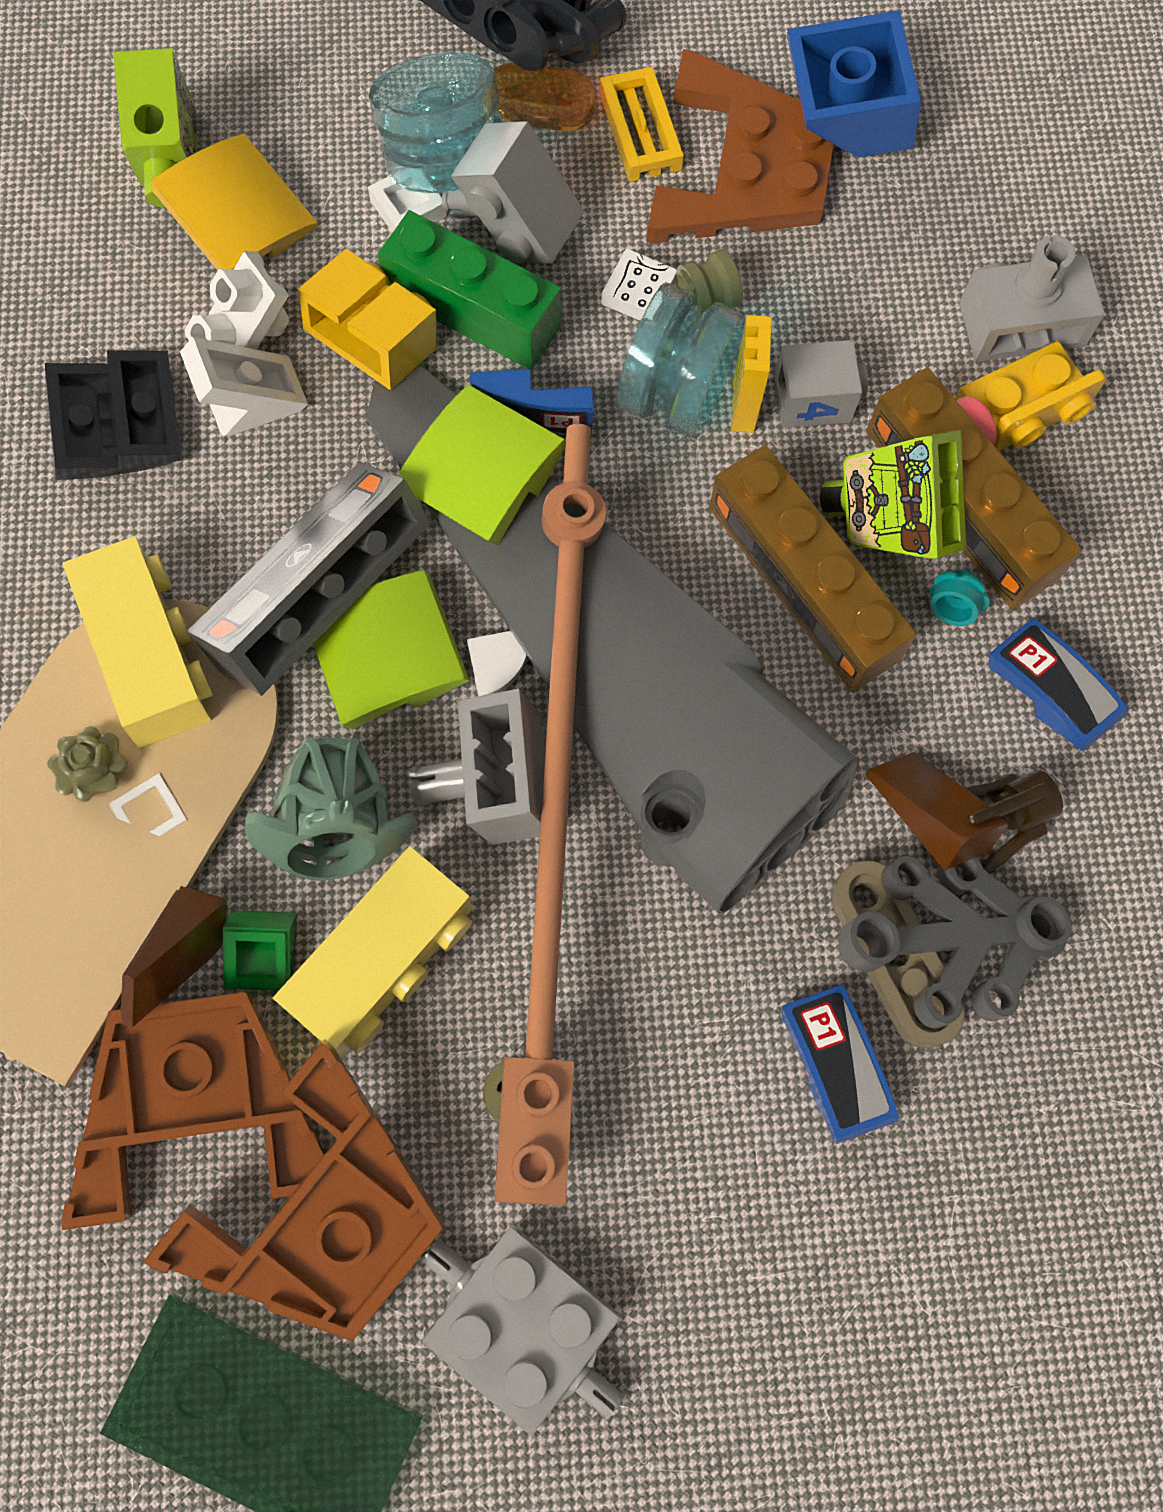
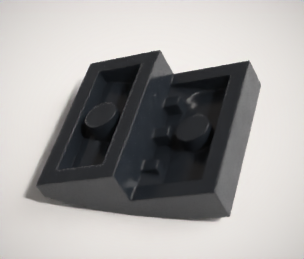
M107 350L106 363H45V383L55 480L113 476L144 471L180 461L181 450L168 351Z

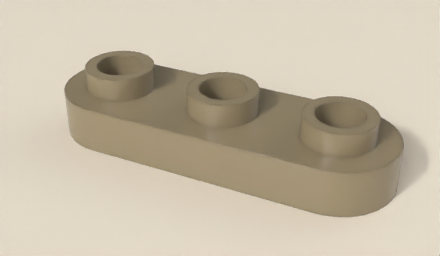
M855 862L849 865L834 882L831 900L842 926L858 915L868 911L885 915L896 927L920 925L921 923L908 899L899 900L886 892L881 881V874L886 866L878 862ZM854 889H867L873 896V906L870 908L859 906L853 898ZM857 937L860 947L869 955L867 943ZM936 952L904 955V962L900 967L887 963L875 971L867 972L897 1032L905 1041L919 1048H935L951 1041L960 1032L964 1022L963 1003L960 1016L955 1021L940 1028L923 1026L915 1017L914 1000L916 995L935 984L944 970V966ZM932 996L934 1009L939 1014L944 1015L942 1002L937 997Z

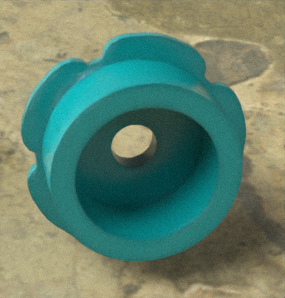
M966 570L947 571L939 574L934 579L935 585L930 589V608L933 614L941 621L954 626L970 625L976 621L979 613H983L988 609L990 596L984 592V583L974 573Z

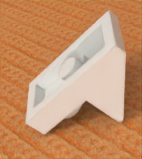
M192 337L180 351L199 402L210 404L223 436H231L298 413L308 405L289 356Z

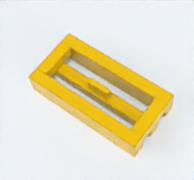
M653 66L601 77L599 94L628 181L640 180V173L648 171L650 177L661 175V168L668 166L671 173L682 171L684 156ZM642 86L664 151H655L634 87ZM621 90L642 152L641 156H637L616 91Z
M746 316L733 377L732 390H734L731 410L733 411L731 419V431L754 433L770 371L772 317Z

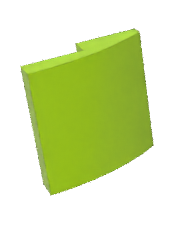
M467 385L431 424L397 476L405 478L416 498L485 540L499 545L528 492L539 496L565 450L566 440L472 386Z
M425 570L401 575L371 585L313 644L342 726L350 729H355L405 703L419 707L470 681L431 576Z

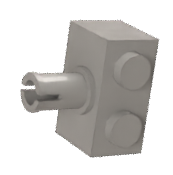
M528 121L484 124L452 173L451 177L453 180L445 185L442 195L445 211L452 209L448 214L450 217L455 219L479 217L495 239L498 250L513 263H553L584 213L583 208Z
M1059 235L1053 236L1051 244L1048 236L1040 240L1031 262L1013 265L993 263L981 269L973 270L959 302L975 362L1029 355L1056 341L1060 342L1064 350L1086 347L1105 316L1087 254L1076 256L1073 244L1067 238Z
M520 689L457 701L462 759L426 766H413L410 769L409 778L412 780L419 779L420 781L419 783L410 784L415 803L419 807H423L431 803L465 797L466 824L491 845L540 837L545 765V743L541 713Z

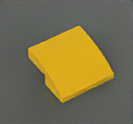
M245 133L206 147L150 180L153 193L217 270H234L244 251L258 252L261 257L268 253L272 258H275L317 228V221Z

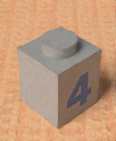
M853 340L782 346L774 376L782 428L850 423L859 400L865 399L868 392L866 365L864 363H857Z

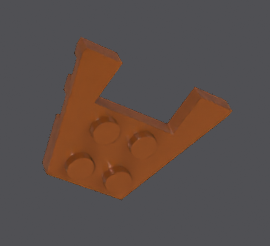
M683 49L673 104L729 114L714 194L656 185L646 242H668V235L694 232L695 238L716 236L717 229L748 226L749 232L819 225L824 209L834 144L806 129L800 100L692 50Z
M250 992L162 1003L134 1027L123 1025L121 1009L108 1011L89 1099L92 1101L83 1140L78 1143L73 1168H76L70 1198L64 1204L61 1217L62 1230L121 1222L132 1217L125 1150L127 1145L262 1126L265 1134L272 1199L291 1196L322 1158L325 1152L308 1115L280 1093L291 1078Z
M324 1038L280 1093L337 1138L250 1247L245 1248L193 1205L189 1204L143 1262L150 1268L166 1274L172 1270L202 1281V1287L226 1295L230 1291L268 1305L267 1310L353 1341L441 1232L444 1220L334 1046Z

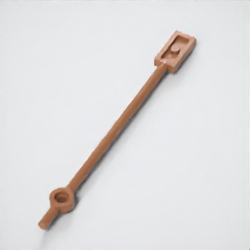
M572 424L567 427L563 483L554 487L546 496L541 517L543 531L552 543L559 546L526 1052L525 1058L504 1057L494 1202L566 1206L574 1061L553 1060L584 548L592 545L599 538L606 518V506L602 496L597 490L588 485L591 428L584 424ZM576 504L581 506L586 514L577 518L571 517L566 514L564 507Z

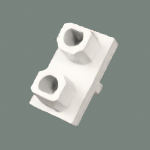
M244 251L234 270L218 269L210 283V297L215 304L208 315L192 316L185 328V335L189 341L192 337L257 350L264 336H280L289 324V317L282 307L289 294L284 287L267 274L263 266V259L258 252Z

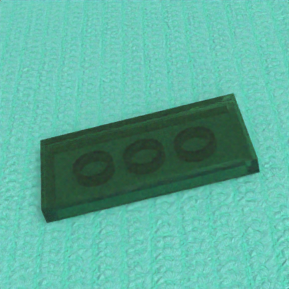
M170 1294L100 1434L255 1512H382L424 1415L181 1296Z

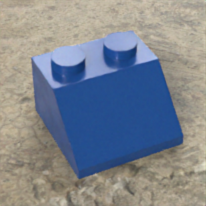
M900 10L787 29V40L807 130L856 157L912 149L914 147L921 99Z

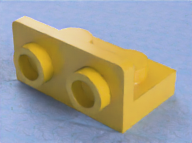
M1056 341L960 387L955 399L957 401L962 397L969 396L979 400L987 407L995 421L997 436L994 446L998 451L1012 444L1015 449H1021L1043 435L1047 427L1061 420L1065 425H1069L1086 416L1096 406L1094 398L1107 378L1100 369L1083 376L1060 342Z

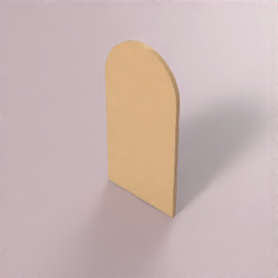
M165 599L168 610L179 607L188 629L210 609L188 601ZM83 623L71 632L51 653L0 728V1052L4 1053L8 1060H17L67 1088L70 1087L104 1031L108 1011L116 1010L122 1000V975L174 892L179 890L180 886L187 888L192 886L261 772L275 741L279 717L276 684L274 683L260 696L220 673L194 640L182 646L189 663L197 660L201 662L214 694L203 699L211 719L207 723L139 749L122 728L87 629ZM93 726L99 730L101 735L113 733L118 737L119 753L127 760L128 767L124 772L115 774L118 778V786L115 790L99 792L89 801L81 802L76 799L74 793L64 796L55 789L56 777L48 768L47 762L51 756L59 754L57 744L60 738L76 736L86 727ZM158 773L187 818L186 821L161 836L150 831L174 816L156 786L121 806L131 824L116 818L108 804Z

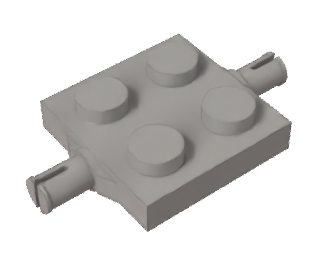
M513 1224L492 1251L475 1261L472 1265L439 1238L421 1262L431 1268L454 1289L450 1293L445 1312L422 1340V1343L531 1437L554 1406L570 1397L574 1391L608 1420L614 1413L615 1407L618 1408L624 1399L625 1394L615 1388L592 1367L599 1346L620 1320L621 1314Z

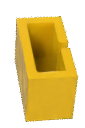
M347 248L298 288L303 330L390 391L437 349L436 309L420 294L411 293L396 282L390 285L387 275L379 266L372 262L364 261Z

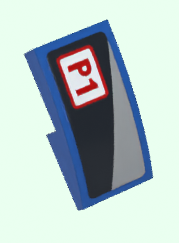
M530 369L470 372V386L557 436L566 438L569 425L584 424L591 428L592 438L594 409L592 387L531 390Z
M1031 618L989 653V668L1036 702L1035 717L1083 752L1127 715L1128 706L1104 678L1073 648L1035 618Z
M843 984L782 1006V1020L809 1074V1089L836 1144L899 1120L896 1105L879 1061Z

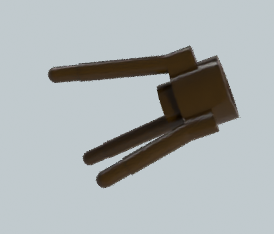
M1035 770L1020 778L1011 773L994 782L966 788L979 799L995 796L993 804L968 815L967 823L969 825L977 826L1002 816L1009 824L1008 830L1012 831L1018 828L1019 831L981 863L983 869L989 874L998 869L1025 845L1047 834L1045 822L1060 816L1063 812V800L1059 788L1054 780L1042 770ZM955 895V896H957V897L960 899L963 895Z

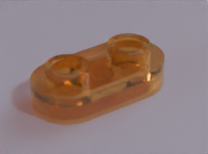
M506 63L493 69L485 82L487 109L495 119L503 123L528 121L531 127L568 132L582 129L588 125L595 113V87L587 76L577 71L551 67L527 71L514 63Z

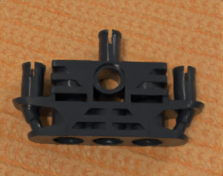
M419 0L496 54L500 53L527 71L542 70L546 66L548 55L555 54L572 63L592 61L598 55L600 41L621 30L627 21L626 10L621 0H614L613 3H611L613 0H597L593 5H591L592 0Z

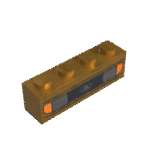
M926 367L880 396L866 433L878 448L924 436L961 430L966 549L963 552L1008 607L1014 611L1057 582L1081 553L1082 549L929 367Z
M766 444L717 474L709 509L849 690L854 693L900 662L917 633Z

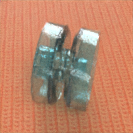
M445 52L429 54L404 61L382 73L371 85L368 96L375 125L383 136L381 149L387 173L394 184L408 191L439 193L458 190L459 188L451 175L484 124L504 123L497 112L499 94L494 69L487 60L467 53Z
M665 282L660 285L652 297L631 343L617 390L616 406L621 411L643 420H648L660 410L666 400L664 419L667 429L696 440L706 426L722 392L740 343L746 317L745 312L715 302L701 314L695 324L698 307L694 292Z

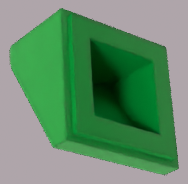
M241 910L231 913L223 926L224 989L279 991L293 976L297 931L296 913Z

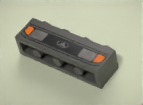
M359 462L203 614L187 632L220 673L262 696L425 531L431 522L405 478Z

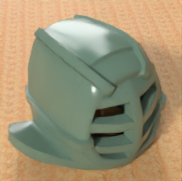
M311 736L299 746L287 765L278 786L270 815L256 812L247 814L244 831L249 843L259 853L284 871L304 879L326 881L351 876L374 866L398 850L414 832L418 823L413 812L389 820L386 788L381 785L376 767L360 745V740L352 737L350 740L334 737L314 739ZM353 833L354 837L350 840L325 847L324 840ZM304 840L311 841L312 847L305 846L300 843ZM344 857L336 863L327 865V861ZM304 860L314 862V864L307 863Z

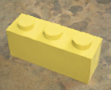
M136 536L63 562L62 564L122 728L135 745L140 749L211 721L203 699L214 694L199 660L192 663L188 662L182 645L193 642L187 632L188 626L179 607L168 610L162 593L171 590L172 585L159 555L156 554L147 558Z
M409 846L277 992L273 999L321 1042L325 1038L331 1043L340 1058H343L350 1049L356 1054L360 1053L382 1029L384 1022L378 1017L396 997L402 1002L406 1001L423 983L429 973L423 966L441 946L444 950L449 951L468 931L472 920L467 915L473 910L470 896Z

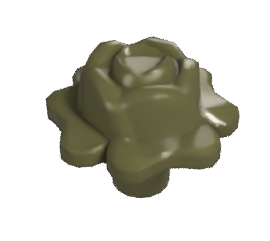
M93 726L86 727L76 736L60 738L57 744L59 754L51 756L47 762L48 768L56 777L55 789L64 796L74 793L76 799L81 802L89 801L99 792L115 790L118 786V778L115 774L124 772L128 767L127 760L119 753L118 737L113 733L101 735L99 730Z

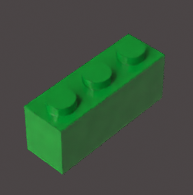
M411 210L406 212L377 253L380 268L387 275L390 285L396 282L411 293L415 292L423 296L436 309L437 322L531 371L561 327V287Z

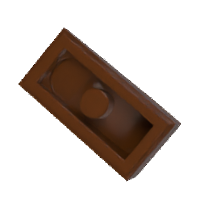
M915 752L870 768L866 773V777L944 871L991 851L1009 825L1002 816L977 826L969 825L967 823L968 815L989 805Z
M180 886L179 890L174 892L122 975L121 1019H123V1025L134 1027L218 952L223 945V926L227 916V902L225 899Z

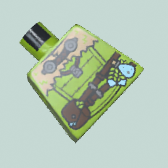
M173 48L113 52L123 151L140 185L144 186L146 202L156 207H165L153 193L150 180L183 159L198 152L196 106Z
M961 430L924 436L847 456L843 462L844 480H828L821 488L820 505L823 513L829 517L846 516L847 538L853 545L923 558H940L966 549Z

